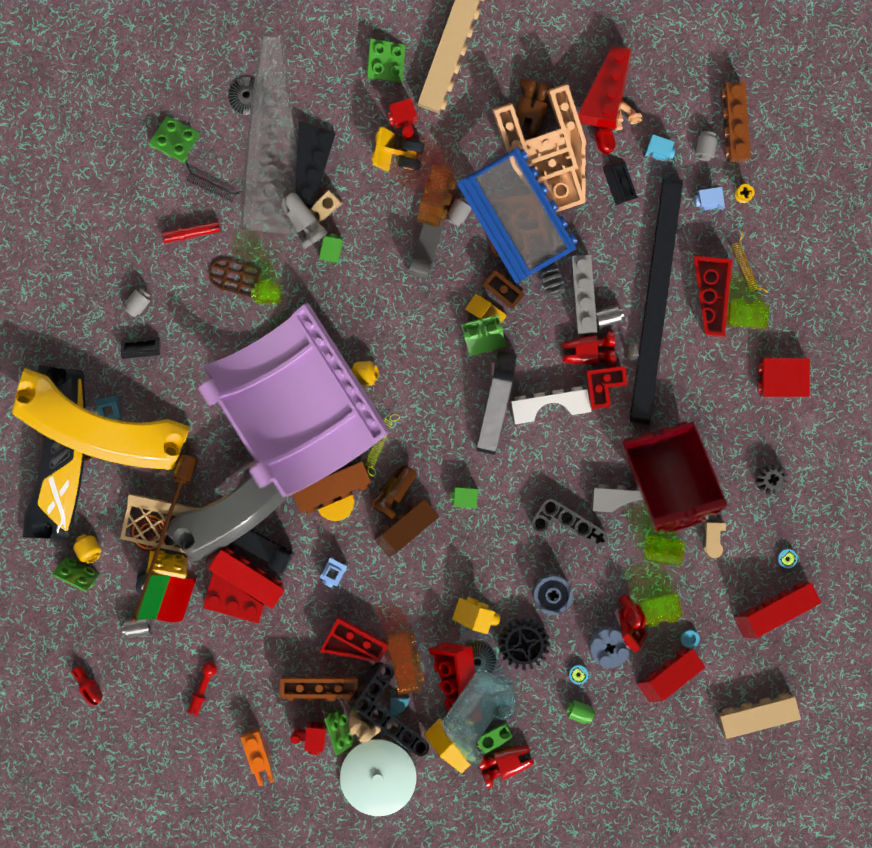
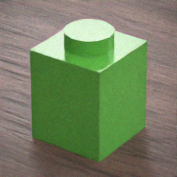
M329 234L328 237L324 236L320 260L339 264L344 243L339 235Z
M455 487V491H451L450 502H454V507L477 508L478 488Z

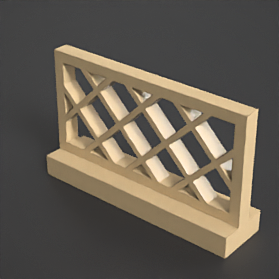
M129 494L120 539L157 547L158 543L156 541L160 539V534L155 526L162 521H166L167 516L164 517L162 513L168 514L172 502ZM176 503L172 515L178 516L181 512L199 508ZM132 506L140 508L143 513L136 520L130 514ZM153 511L158 512L162 518L154 525L148 517V514ZM145 517L150 527L142 532L136 522ZM134 524L140 534L135 537L126 536L127 528ZM151 528L158 536L154 541H148L144 536V533ZM163 540L161 548L185 553L180 547H175L177 543L166 545Z

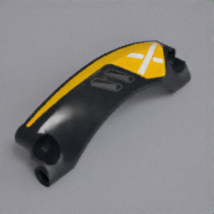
M38 365V373L48 376L63 395L86 409L84 373L82 370ZM42 435V456L36 487L24 514L22 537L66 540L70 536V529L77 507L85 454L62 445L45 435Z

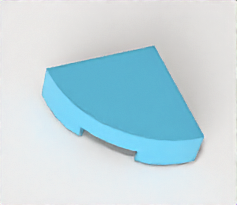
M390 697V714L397 716L402 713L408 706L409 697Z

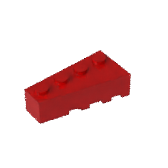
M611 47L578 113L580 124L617 130L631 63V49Z
M693 256L705 336L725 338L732 259Z
M227 546L210 554L206 559V564L210 571L271 609L274 608L285 591L281 580L276 577H269L266 575L267 572L260 567H254L248 559L238 556Z
M800 581L793 585L794 588L783 590L776 597L766 599L761 604L734 616L743 638H759L821 604L812 582L804 583V581Z
M443 642L429 648L430 655H433L435 659V664H433L435 672H439L441 679L439 683L440 689L446 695L444 702L451 724L467 727L481 720L472 647Z

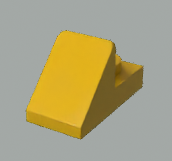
M478 294L474 295L465 310L478 319L499 314L500 322L502 323L507 316Z

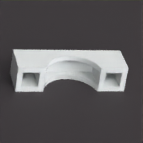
M583 386L571 388L572 392L564 393V389L552 391L553 395L545 396V392L533 394L534 398L526 399V395L514 397L515 401H511L514 424L534 421L538 410L548 403L563 405L571 415L591 412L588 389L583 390Z

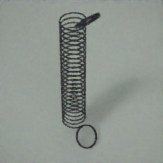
M203 178V181L205 180V182L207 181V183L209 182V184L211 183V185L213 184V186L215 185L218 188V185ZM244 190V191L236 192V194L234 193V197H235V195H238L240 192H244V193H245L246 191Z

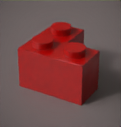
M625 366L585 371L591 409L611 407L609 388L628 385Z

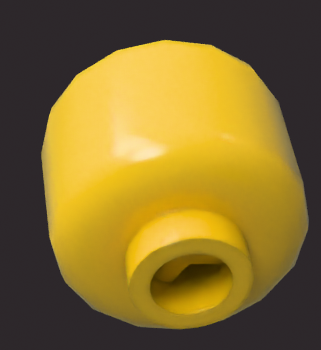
M359 361L353 364L351 371L361 386H371L378 380V367L373 362Z
M83 534L76 538L77 542L73 545V550L80 562L90 564L100 558L102 549L94 536Z

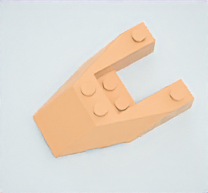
M567 84L547 90L559 129L524 141L513 104L509 103L492 109L506 151L509 152L519 146L520 150L525 149L529 156L527 162L530 167L534 165L539 174L537 179L540 183L544 182L549 191L547 193L550 200L554 199L559 208L556 210L557 212L585 203L586 139ZM514 156L510 157L512 167L529 190L535 193Z

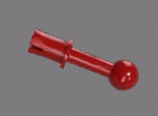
M206 662L202 666V680L197 692L192 693L193 697L187 709V713L191 715L194 713L195 716H198L203 701H206V697L203 695L210 678L217 673V666L214 662Z

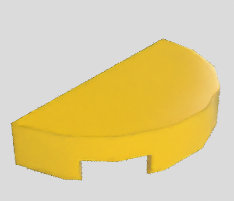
M351 495L318 509V511L327 520H343L353 510L354 496Z

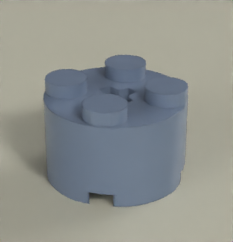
M549 574L541 577L533 589L536 605L546 614H560L571 605L573 598L572 589L569 583L559 575ZM555 590L558 595L550 599L548 593Z
M613 627L598 629L593 634L589 645L594 660L603 667H617L624 663L629 656L630 648L625 645L621 631ZM610 643L611 645H614L611 651L606 649V644Z

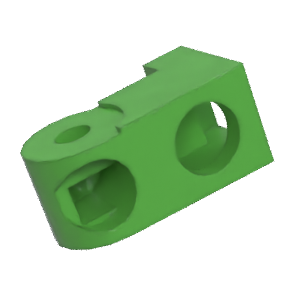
M506 722L473 738L484 755L511 739L513 735Z

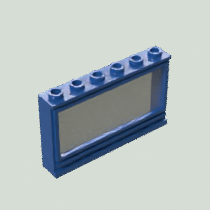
M519 146L457 183L516 284L576 250V243H578L573 232L569 234L566 228L568 223L564 216L560 217L556 210L559 208L554 199L550 200L547 193L549 191L544 182L540 183L537 179L539 174L534 165L530 167L527 162L529 156L525 149L520 150Z

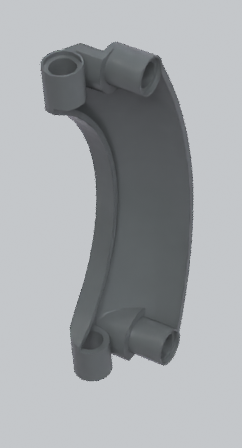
M250 475L232 492L216 502L199 509L181 512L169 522L166 533L193 561H199L247 533L270 515L288 496L283 498L273 481L259 488L253 476Z

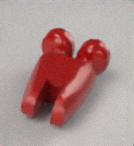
M609 330L606 336L601 339H597L596 334L561 343L562 348H576V355L562 356L563 362L599 365V360H605L610 366H617L615 349L598 351V348L615 347L614 330Z
M529 745L493 751L494 756L490 757L482 753L476 754L481 771L495 764L498 766L497 768L482 772L487 789L493 787L495 778L501 776L502 780H505L535 764L533 758L519 761L518 756L531 751Z

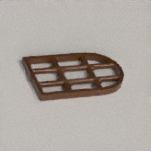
M221 259L211 265L209 278L211 283L222 291L254 298L261 268L239 263L231 259ZM221 261H228L227 267L217 266L216 264ZM235 263L243 265V270L236 271L229 269L230 264ZM246 267L258 269L257 276L245 273ZM212 269L224 270V277L211 275ZM232 272L241 275L240 281L227 279L228 273ZM247 276L256 279L255 286L242 283L243 278ZM212 278L223 281L222 286H217L212 281ZM225 283L238 285L237 291L224 288ZM241 287L253 289L252 295L241 293Z

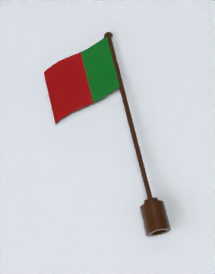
M181 454L172 477L178 483L133 618H130L132 623L143 619L165 622L183 621L197 578L183 579L168 575L151 574L181 486L191 483L198 460L194 457Z

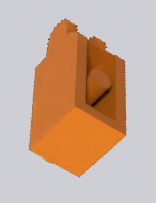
M261 728L242 734L240 739L251 772L255 774L258 786L263 785L264 781L260 772L264 770L267 772L270 783L275 782L271 768L272 760Z

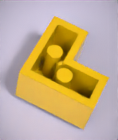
M439 718L424 733V736L442 759L460 773H463L478 758L474 753L475 748L469 741L464 742L463 737L458 732H454L456 728L449 721L445 723Z

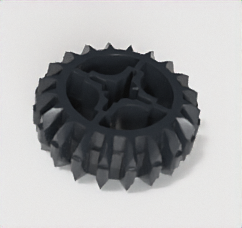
M526 618L522 619L523 624H519V620L515 619L516 626L509 622L510 630L503 628L506 636L503 634L499 636L500 639L504 640V642H498V646L504 647L499 652L500 654L506 653L503 656L504 661L510 658L509 666L516 662L515 669H518L520 664H522L523 670H526V664H529L530 669H533L532 663L535 662L539 666L540 662L538 659L540 658L544 661L546 659L542 653H549V650L544 648L550 646V642H544V640L549 638V635H542L546 631L545 628L538 630L540 627L539 622L532 626L533 619H530L529 624H526ZM522 629H529L535 632L538 637L528 638L524 635ZM517 631L518 641L508 646L511 635ZM521 635L526 642L530 643L527 645L528 653H526L523 646H519V643L521 644L522 641ZM540 642L538 652L531 657L530 648ZM511 651H522L526 659L515 657Z

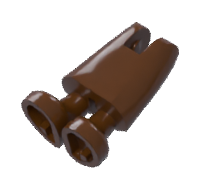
M520 79L519 84L524 89V97L519 96L516 116L521 132L525 125L524 122L532 123L529 128L528 137L534 138L548 107V103L544 102L548 95L547 90L555 87L539 83L536 100H532L537 82Z
M400 465L380 489L377 496L369 502V505L380 514L394 520L396 513L391 505L393 501L401 502L404 494L414 481L417 472L406 465Z

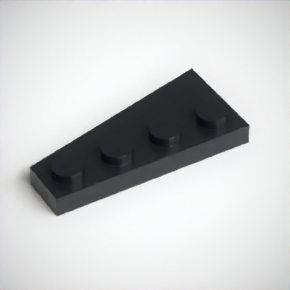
M299 121L295 193L305 205L313 207L336 133Z

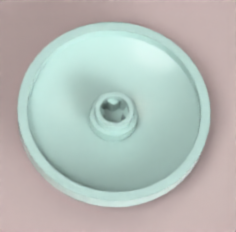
M371 739L368 742L358 744L347 754L341 767L340 784L345 798L360 812L373 816L389 815L401 809L410 800L416 786V768L409 753L399 744L387 739Z

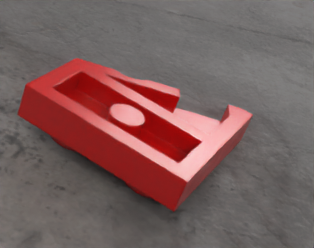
M621 608L618 613L622 638L625 645L636 652L642 647L648 633L643 628H632L623 615L624 609Z

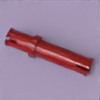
M216 220L185 228L180 226L178 229L161 233L162 237H167L163 238V242L166 244L178 240L183 242L185 239L202 235L220 233L221 230L220 227H216L219 226V221Z

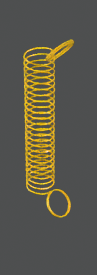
M761 287L758 288L759 290L762 289V290L765 291V293H768L767 290H765V289H763V288H761Z

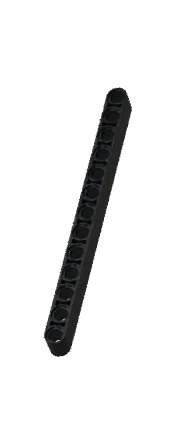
M663 177L662 180L663 187H661L660 206L656 223L658 225H656L655 244L653 245L651 260L653 263H651L650 282H648L647 301L643 318L645 320H643L642 339L640 340L638 355L640 358H638L637 377H635L634 396L631 406L632 415H630V423L644 425L650 424L683 187L682 179Z

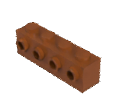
M746 81L726 82L723 88H721V99L724 100L722 118L725 119L726 127L723 128L724 138H727L725 157H728V163L746 162L751 159Z
M362 461L324 477L292 495L300 513L305 511L306 514L316 511V506L323 504L325 507L334 503L333 499L339 496L341 499L351 496V491L358 489L360 492L370 488L369 484L372 483V480Z
M282 675L280 679V698H285L287 701H295L297 698H305L306 701H315L316 698H324V701H334L335 698H343V701H350V698L359 686V676Z

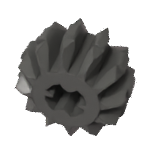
M549 264L539 271L547 296L555 297L565 292V286L556 264Z
M766 464V470L762 467L759 469L763 474H756L757 478H761V481H757L756 485H763L760 488L761 492L766 490V495L770 496L773 491V494L777 496L779 493L778 489L782 492L785 491L782 484L788 485L789 482L783 481V479L789 476L788 474H782L785 470L784 467L778 469V464H774L773 467L770 464ZM771 475L776 477L773 485L768 482V479H771Z

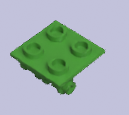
M370 39L367 77L369 80L380 79L402 83L406 45Z
M166 116L148 145L162 151L165 155L168 154L169 157L179 160V162H186L189 151L201 133Z
M499 314L461 324L469 356L507 347Z
M65 557L51 575L87 592L89 588L94 587L95 580L100 573L91 567L79 564L74 559Z
M343 708L335 713L334 711L327 713L328 717L324 719L336 756L354 745L353 735L350 734L347 724L348 719L346 714H344Z

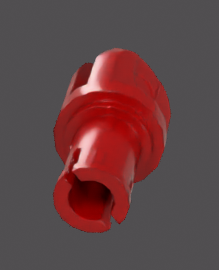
M596 126L594 138L598 150L602 154L613 152L616 147L613 130Z
M622 595L619 598V603L624 609L623 615L632 628H643L646 624V615L638 604H634L629 595Z
M78 666L74 671H71V674L79 684L78 691L82 694L85 701L90 705L100 703L103 695L96 681L89 679L82 666Z

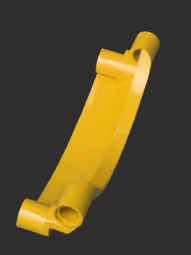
M27 368L24 369L20 378L11 410L14 416L62 445L92 457L136 467L174 469L183 443H185L190 430V426L170 419L137 423L118 421L97 415L68 399L57 389L48 376Z

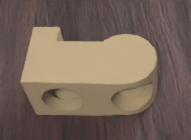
M328 190L313 205L310 211L317 218L316 221L321 224L343 202L332 191Z
M705 522L704 551L711 558H718L723 553L720 535L721 531H726L725 522Z

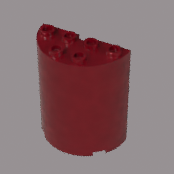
M684 421L672 428L668 426L658 430L659 433L657 434L646 432L640 437H628L622 441L621 446L656 532L661 530L664 533L674 532L706 521L705 516L717 515L728 506L694 421L689 423Z

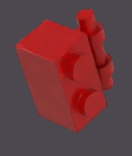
M409 98L389 105L390 111L387 112L391 126L395 125L396 129L403 127L402 134L406 140H411L414 137L412 124L418 122L412 99Z
M309 721L306 729H295L292 732L291 742L299 744L301 741H305L304 751H308L312 755H319L320 752L323 753L327 740L328 729L326 723Z

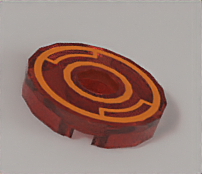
M148 514L153 525L162 519L157 514ZM145 517L136 522L142 532L146 527H150ZM164 521L155 526L160 536L165 524ZM132 524L130 529V536L135 537L140 533L138 532L134 524ZM143 533L148 541H154L158 538L156 533L151 538ZM168 534L164 536L163 540L165 543L168 539ZM133 542L141 550H156L154 546Z

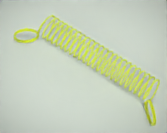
M393 414L399 416L398 414ZM391 415V416H393V415ZM390 416V417H391V416ZM399 417V418H400V417ZM384 418L385 420H383V421L386 422V419H387V418ZM398 418L397 420H391V419H390V420H391V421H398L399 418ZM387 420V421H388V420ZM389 421L390 423H392L391 421ZM386 422V423H388V422ZM388 423V424H390V423ZM386 424V425H387V424ZM390 424V425H391V424ZM387 425V426H389V425ZM389 426V427H391V426ZM388 428V429H390V428ZM385 436V437H387V436ZM384 438V439H386V438ZM382 439V440H383V439ZM383 440V441H385V440ZM381 441V442H382V441ZM378 442V443H379V442ZM382 442V443H384V442ZM376 443V444H377V443ZM380 443L381 445H383L382 443ZM374 444L376 446V444ZM377 444V445H379V444ZM379 445V446H381V445ZM372 446V447H373V446ZM374 446V448H375V446ZM376 446V447H378V446ZM381 446V447H383V446ZM379 447V448H380V447ZM372 448L374 450V448ZM376 448V449H377V448ZM380 448V449H382V448ZM378 449V450H379V449ZM371 450L372 453L370 452V453H371V456H372V454H373V450ZM375 450V451H376V450ZM379 450V451H381V450ZM377 451V452H378V451ZM374 452V453H375V452ZM378 452V453H380V452ZM376 453V454H378V453ZM369 454V455H370V454ZM373 454V455H375V454ZM378 454V455H379V454ZM375 455V456H377V455ZM368 456V457H369V456ZM370 456V458H371V456ZM372 456V457H374V456ZM377 456V457H378V456ZM375 457V458H376V457ZM368 458L370 460V458ZM372 458V459H373V458ZM376 458V459H378V458ZM374 459V460H375V459ZM367 460V461H368V460ZM371 460V461H372V460ZM375 460V461H377V460ZM368 461V462H369V461ZM373 461V462H374V461ZM366 462V463H367V462ZM370 462V463H371V462ZM374 462V463H376V462ZM367 463V464H369V463ZM372 463V464H374V463ZM365 464V465H366V464ZM369 464V465H371V464ZM374 464V465H375V464ZM367 465V466H368V465ZM371 465V466H373V465ZM368 466L369 468H372L375 471V469L373 468L374 466ZM368 468V473H369V468ZM375 471V475H376V471ZM369 473V475H371V474ZM371 475V476H375V475Z

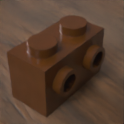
M494 270L484 282L483 287L513 310L525 295L522 292L524 289L520 285L512 284L508 281L509 277L501 270L499 272Z

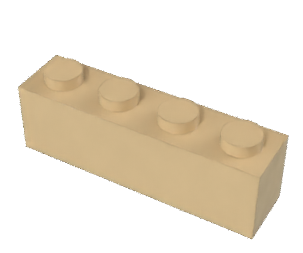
M789 693L779 694L778 698L772 700L769 697L759 700V703L753 705L751 702L744 703L738 709H733V707L725 708L722 710V713L718 714L723 735L726 739L801 720L796 698L792 694L789 695Z

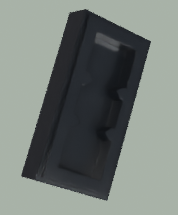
M160 337L121 341V358L160 355Z

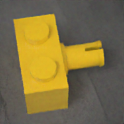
M472 597L467 599L459 598L452 620L471 630L488 634L491 624L494 626L499 624L500 615L488 609L489 605L478 602L479 600Z

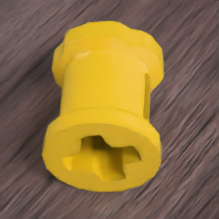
M749 184L741 185L735 191L736 200L740 203L748 202L754 196V188ZM743 189L745 192L749 193V195H747L746 198L744 195L740 194V192H742Z

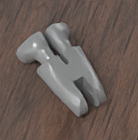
M290 193L280 201L281 207L293 223L297 233L302 230L305 231L306 237L302 242L303 249H306L328 233L316 221L317 218L296 193Z

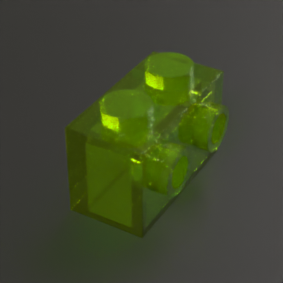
M260 280V284H255V288H252L251 298L257 305H282V286L273 284L271 280Z
M734 299V302L728 303L726 326L768 329L770 306L765 305L764 301H753V304L745 303L746 300Z
M656 535L647 536L643 560L681 567L686 542L678 539H665Z
M676 592L638 600L639 606L646 615L645 625L649 627L658 626L660 622L666 620L667 623L679 621L678 618L683 617L679 596Z

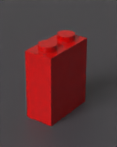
M761 358V362H758L757 372L760 374V381L757 382V392L760 393V397H810V358Z

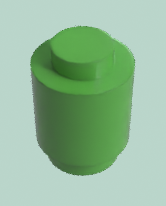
M573 700L568 702L565 713H567V718L583 724H590L594 718L595 709H592L590 705Z

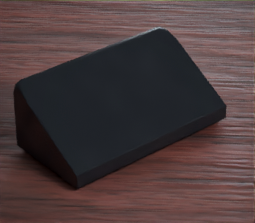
M625 162L603 169L615 205L638 198Z

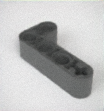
M429 203L415 255L411 262L409 275L428 280L448 208Z
M547 498L542 502L531 520L532 528L536 532L546 531L552 521L555 520L594 546L603 547L608 542V535L605 531L552 498ZM548 502L555 503V510L553 512L545 510V505ZM563 513H571L572 518L569 522L561 520ZM538 518L545 520L543 528L535 527V521ZM582 522L588 525V529L584 533L579 532L577 528ZM592 527L595 528L593 530L595 534L600 535V533H602V542L598 541L596 543V538L592 535H590V537L587 538V536L592 531Z

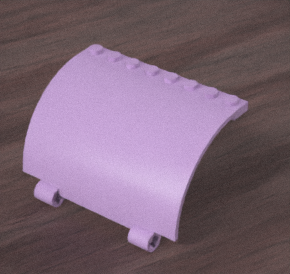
M309 303L302 305L288 320L256 342L225 358L202 366L210 379L198 388L209 406L219 402L257 463L256 466L250 469V473L259 488L273 481L283 498L316 483L340 469L390 433V430Z

